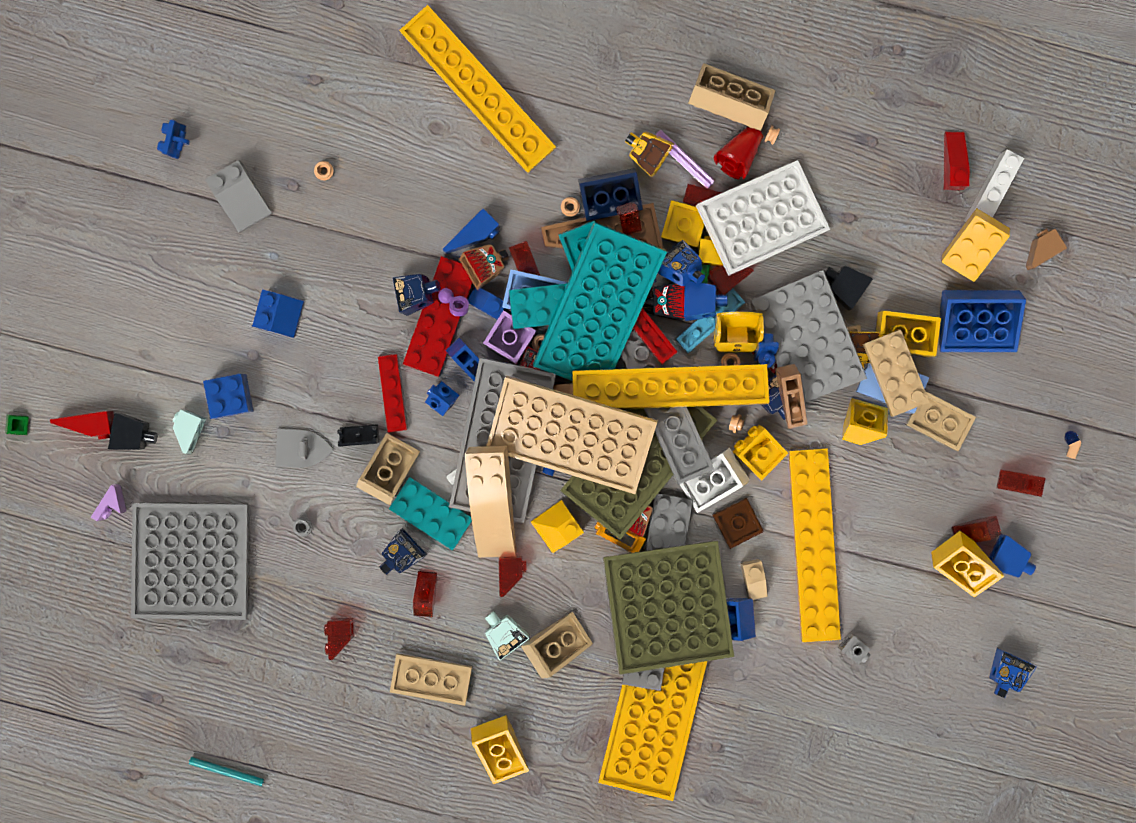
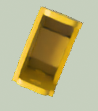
M716 313L714 347H716L717 351L754 352L758 343L762 342L764 337L762 313Z

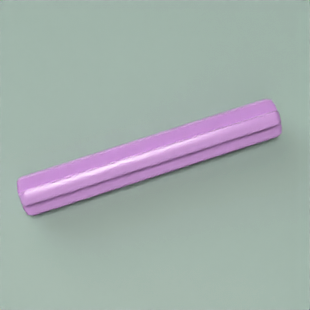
M662 130L658 131L655 134L656 136L674 143L669 154L705 188H710L714 183V179Z

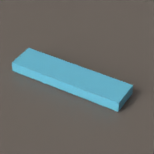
M732 288L726 294L728 295V307H716V313L735 312L745 301ZM716 316L696 320L675 340L687 353L691 352L714 331Z

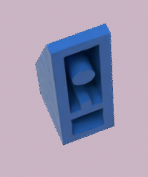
M482 209L442 250L449 254L485 242L489 238L494 239L500 232L498 230L500 225Z
M459 337L446 349V352L475 382L479 358Z

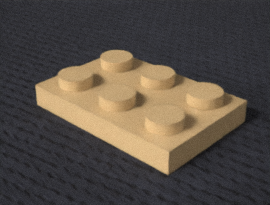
M926 392L929 403L917 407L915 413H911L905 425L955 451H959L976 417Z

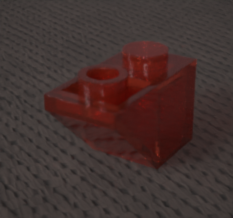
M527 241L509 247L518 271L540 276Z
M1000 469L997 488L1042 497L1046 478Z
M997 516L979 518L952 526L954 535L961 531L975 543L990 541L1002 534Z
M353 618L329 619L327 624L324 625V634L328 636V643L325 644V654L328 655L329 660H333L354 637Z

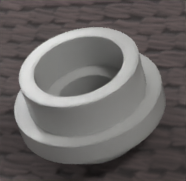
M298 518L293 524V531L300 537L307 536L312 531V523L307 518ZM302 523L306 525L305 530L300 529Z

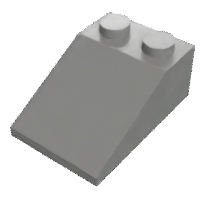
M239 160L205 179L239 233L272 214L245 165Z

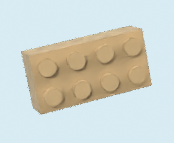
M703 63L688 104L761 131L769 113L775 90Z

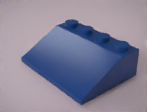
M942 290L940 304V352H1017L1026 298L1020 290Z

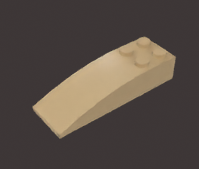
M508 446L469 447L465 452L470 512L478 557H516Z

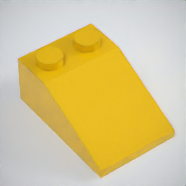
M961 531L931 552L933 567L973 597H976L1004 577V574L981 548Z
M507 715L471 728L472 745L493 784L529 771Z

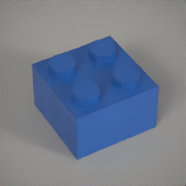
M236 374L203 381L210 419L254 412L247 374Z

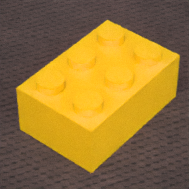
M976 208L943 252L941 262L975 282L1009 238L1010 228Z
M880 311L877 315L875 332H880V338L901 330L911 355L935 357L937 354L941 318Z

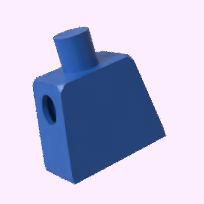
M693 281L685 285V321L716 316V307H728V295H717L715 285L696 284Z
M1000 534L989 558L1002 573L1019 578L1022 572L1032 575L1036 569V565L1028 562L1031 557L1029 551L1009 536Z

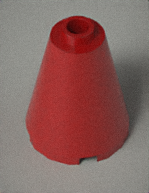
M747 126L714 155L716 165L720 163L722 166L721 170L734 179L739 180L740 177L745 179L762 141V130Z

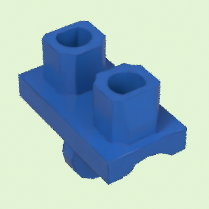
M175 120L163 123L161 131L166 135L165 141L160 140L158 142L157 150L169 157L179 159L183 144H190V141L185 139L186 126Z
M764 334L762 342L758 343L754 353V361H758L760 365L767 364V368L772 367L775 363V355L779 348L778 342L773 341V334Z

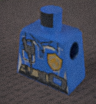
M683 240L666 254L658 271L659 275L680 286H685L691 280L696 284H700L705 278V275L701 273V258Z
M997 648L989 676L990 679L998 683L994 693L1005 698L1009 688L1020 692L1037 666Z

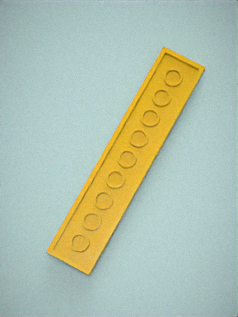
M428 5L399 30L527 173L532 171L556 149V146Z
M767 364L572 371L574 396L617 409L769 404Z
M828 449L788 451L801 641L841 640Z

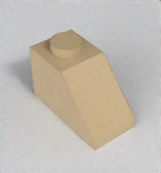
M756 559L740 563L748 598L755 600L768 597L762 561Z

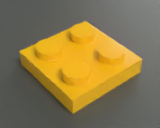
M671 200L661 238L676 243L683 240L689 246L698 248L704 223L697 208Z

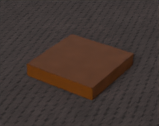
M747 498L712 514L729 549L764 532Z

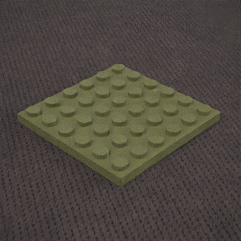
M718 541L603 557L620 675L734 657Z

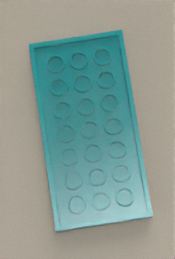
M594 222L535 357L533 367L555 373L572 381V371L615 369L667 251Z

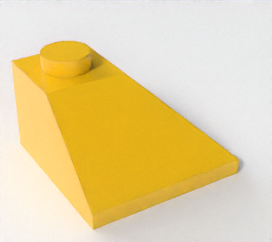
M851 398L843 425L842 440L862 445L885 438L888 431V408Z
M562 500L531 521L552 553L584 533V530Z

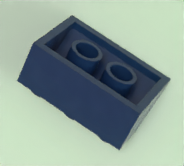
M635 168L578 179L586 221L643 210Z

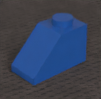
M475 287L467 299L470 305L498 320L503 310L506 311V308H502L503 300L482 288L477 290Z

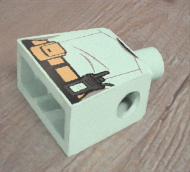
M493 611L485 617L491 626L486 630L485 634L500 661L530 637L509 615L500 619Z

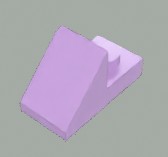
M113 484L109 487L92 514V519L95 521L106 520L112 513L111 508L119 513L126 512L123 493L119 484Z

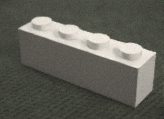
M1008 149L999 154L964 220L965 222L976 208L993 218L1024 160L1023 157Z

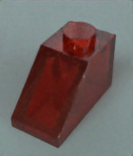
M716 266L709 272L711 276L708 280L712 285L716 286L717 292L720 295H724L754 272L752 268H745L728 276L724 266L721 268Z
M523 556L499 557L500 597H504L523 577V572H526V561H523Z
M418 571L413 598L414 616L433 617L437 572Z

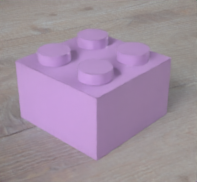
M503 310L483 344L513 363L518 364L537 331L531 327L513 329L512 315Z

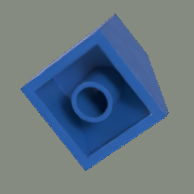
M262 289L252 327L294 338L304 301Z
M726 599L732 640L743 641L756 637L753 599Z

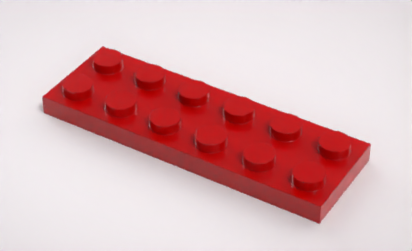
M441 256L432 281L438 280L441 290L444 288L450 289L454 297L462 296L467 299L473 282L462 263ZM440 291L432 293L433 304L422 309L403 361V365L437 377L441 374L448 354L446 349L451 346L461 316H455L450 312L449 303L445 304L439 300L438 294Z

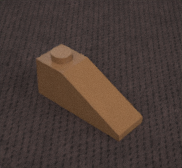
M795 364L776 368L777 382L788 429L807 425L800 372Z

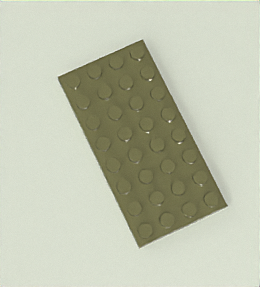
M701 406L687 407L702 440L716 423L717 419ZM644 408L626 410L627 412L648 417ZM654 432L635 494L573 475L560 491L621 540L673 476V473Z

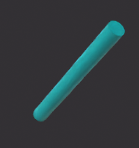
M191 757L189 760V765L261 787L264 783L263 778Z

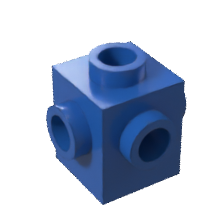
M441 381L437 386L433 385L428 390L427 394L429 396L425 403L441 416H444L460 395Z

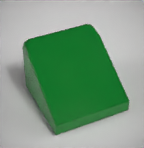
M7 414L5 433L27 435L29 416Z

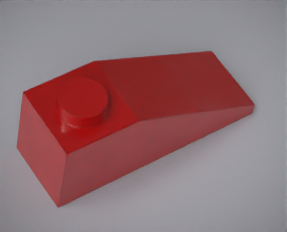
M945 132L944 190H964L969 187L970 175L965 133Z
M103 411L50 419V423L87 436H98V440L108 439L111 434L114 412Z

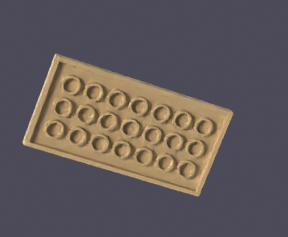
M506 375L487 446H508L509 457L635 494L658 420Z

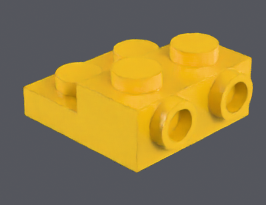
M761 425L751 427L748 431V436L744 440L736 442L734 445L735 449L732 451L761 481L788 454Z

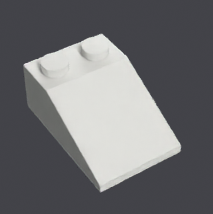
M730 448L710 459L714 470L680 484L688 499L693 500L692 505L697 513L743 487L750 481Z

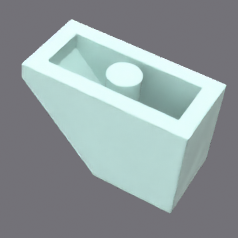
M180 410L175 414L173 430L182 452L192 454L206 418L187 410Z

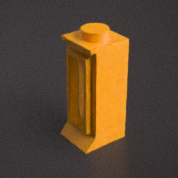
M599 522L594 527L597 529V535L631 553L639 552L646 540L644 536L641 537L630 530L619 540Z

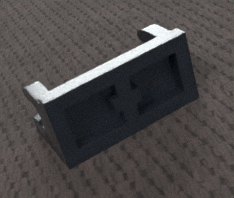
M378 424L340 427L337 430L339 434L338 447L380 443Z

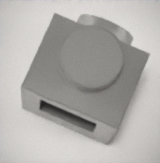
M851 633L846 636L838 647L858 664L861 662L865 663L870 657L869 651L871 649ZM860 648V651L855 654L854 650Z

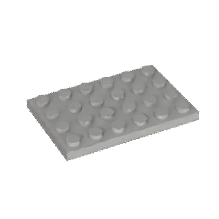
M824 270L752 300L756 313H762L764 333L773 334V341L778 342L779 348L775 355L777 366L783 367L795 364L800 372L804 403L867 379Z

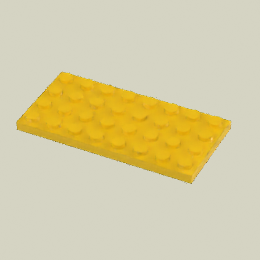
M707 661L664 668L661 691L622 684L598 783L673 801Z

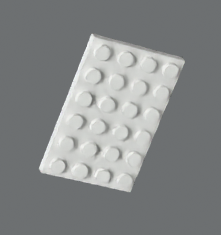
M798 160L696 205L728 276L830 230Z

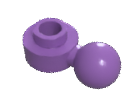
M448 288L440 290L438 294L439 300L445 304L449 303V309L453 315L464 316L467 314L469 302L466 298L462 296L454 297L453 292Z

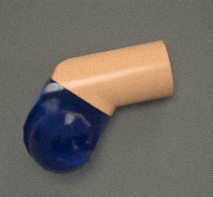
M1067 431L1064 436L1069 446L1066 456L1076 459L1081 441L1076 432Z

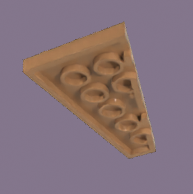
M654 203L642 205L643 210L594 220L598 224L663 249ZM585 217L541 227L545 247L563 249L558 234L593 220L586 221Z

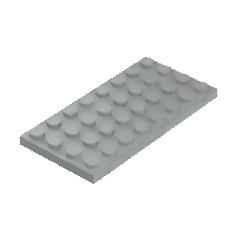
M483 357L479 358L449 504L450 508L470 512L465 452L469 447L487 446L506 375L553 389L555 373ZM508 456L513 519L516 522L524 523L536 464Z

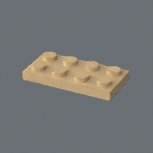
M901 330L863 344L891 417L929 403Z
M397 653L390 693L465 706L472 666Z

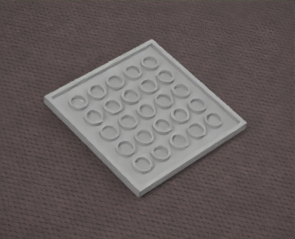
M132 503L131 618L248 619L249 504Z

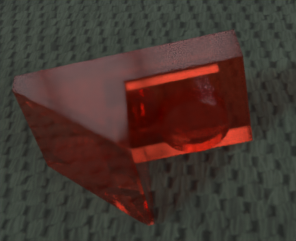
M631 202L616 207L622 233L629 235L642 231L637 204Z

